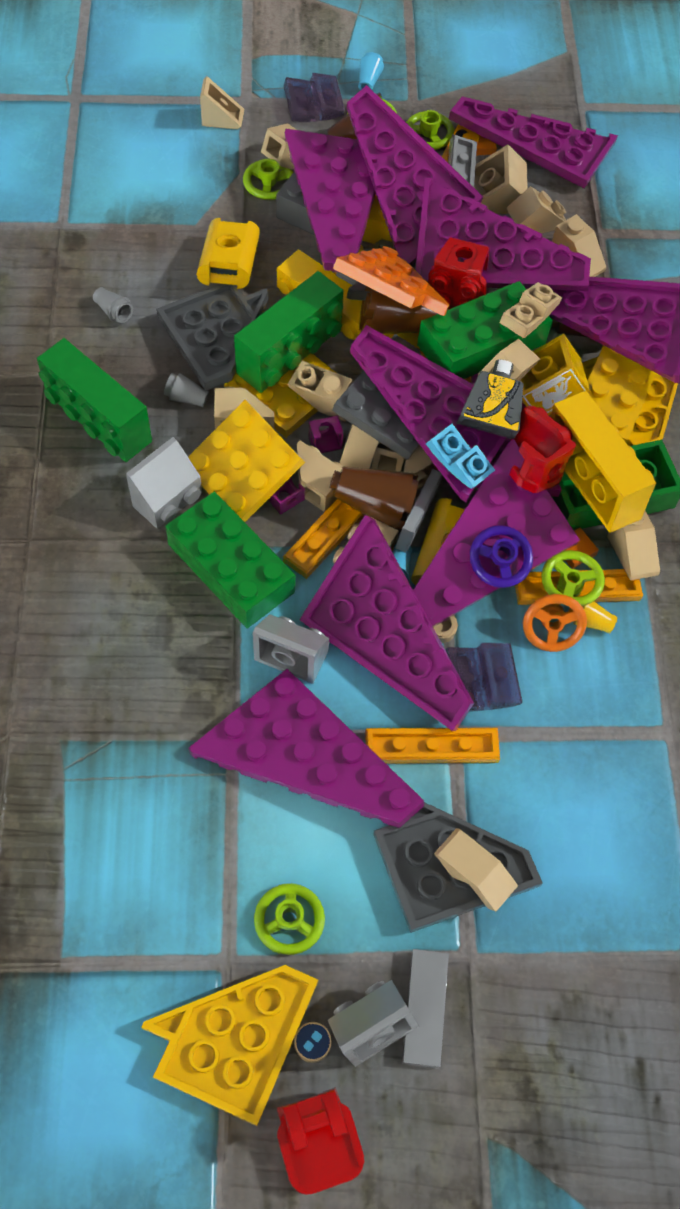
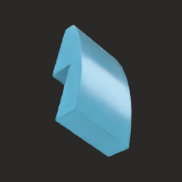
M453 424L426 443L436 458L470 489L474 488L495 471L479 447L476 445L470 448Z

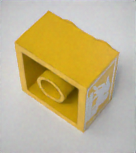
M564 333L532 351L540 360L520 380L523 383L522 401L526 407L529 405L541 407L550 416L554 403L584 391L590 392L581 358Z

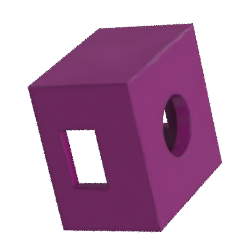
M338 415L309 421L308 439L310 445L316 447L321 453L342 449L343 430ZM322 426H328L325 430H319Z
M291 476L268 501L281 515L305 500V488L300 483L299 489H297ZM281 492H287L290 495L283 500L278 498V494Z

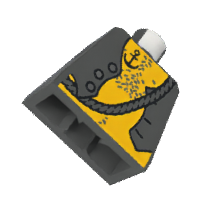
M499 359L495 361L492 373L480 372L460 413L457 424L510 439L515 438L520 429L523 383L510 378L514 366L513 363Z

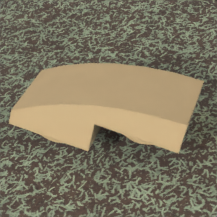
M538 282L522 293L519 303L503 313L500 323L522 338H525L552 313L561 302L562 297L553 292L549 286Z

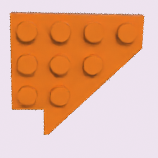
M383 246L379 249L372 248L370 251H361L360 253H350L346 256L337 257L333 267L334 270L409 308L422 305L445 316L449 304L406 260L397 256L398 252L396 250Z

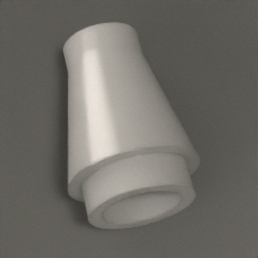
M103 287L96 289L93 294V300L112 322L124 323L130 319L133 313V305L129 298L108 291Z
M171 373L164 389V395L168 396L171 401L204 407L209 391H205V389L181 373L178 375Z

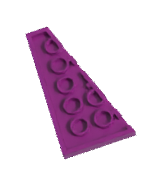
M463 96L451 109L448 118L502 147L508 144L518 155L584 189L618 138V135L609 133L608 137L595 134L596 130L586 128V131L573 129L570 123L531 114L530 118L517 115L518 110L508 108L507 112L494 109L491 103Z

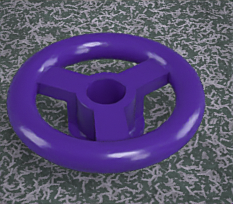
M492 526L480 532L473 540L470 548V563L475 574L483 582L494 587L506 588L519 584L528 576L533 565V551L527 538L518 530L508 526ZM495 535H505L513 539H499L492 548L482 545L488 538ZM521 547L524 555L523 565L512 576L510 565L517 558L518 548ZM498 551L505 552L507 559L499 557ZM479 555L492 559L493 563L499 566L501 578L494 577L484 570L480 563Z

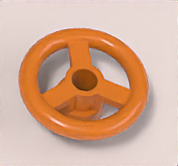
M550 594L537 599L529 606L523 618V631L528 641L536 648L549 652L563 651L574 646L584 635L587 626V616L584 608L574 598L563 594ZM560 604L566 605L572 610L565 613ZM534 617L539 619L547 629V642L538 638L534 633L532 627ZM552 619H558L556 622H550ZM577 620V627L573 634L567 639L557 642L558 633L564 626Z

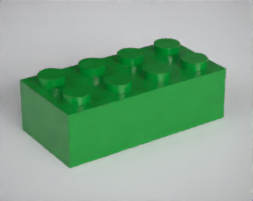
M317 271L234 335L236 374L260 393L269 386L276 385L284 374L289 370L297 368L305 357L310 353L317 352L325 341L330 337H335L342 328L344 290Z
M518 281L447 310L445 316L437 314L422 320L417 346L428 360L466 379L479 373L501 350L517 339H520L530 350L546 344L553 320L548 316L525 338H522L500 323L503 313L519 303L522 293L527 290Z
M61 339L37 357L40 369L38 374L44 383L46 398L54 405L59 404L72 421L75 422L77 420L81 423L91 438H98L103 442L105 448L112 456L118 455L122 460L128 462L152 442L147 406L67 339Z
M663 440L631 446L636 453V457L645 469L652 473L656 482L645 509L646 513L651 514L674 509L680 499V477ZM564 471V475L559 483L561 488L559 497H551L572 529L576 530L580 527L583 529L603 524Z
M215 491L165 526L168 545L247 629L295 593L296 575Z

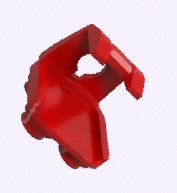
M450 237L437 254L434 265L429 272L428 283L449 304L448 310L486 295L487 282L482 276L483 270L487 271L489 247ZM460 257L466 259L464 262H459Z
M529 405L521 411L520 429L514 438L524 461L521 469L515 465L512 466L509 475L521 488L531 493H539L560 483L567 463L576 448V443L572 441V432L567 426L557 423L548 416L543 408Z
M336 1087L323 1091V1093L277 1107L281 1123L277 1131V1139L289 1181L297 1192L305 1195L315 1194L351 1181L360 1174L365 1162L364 1153L351 1111L340 1102Z

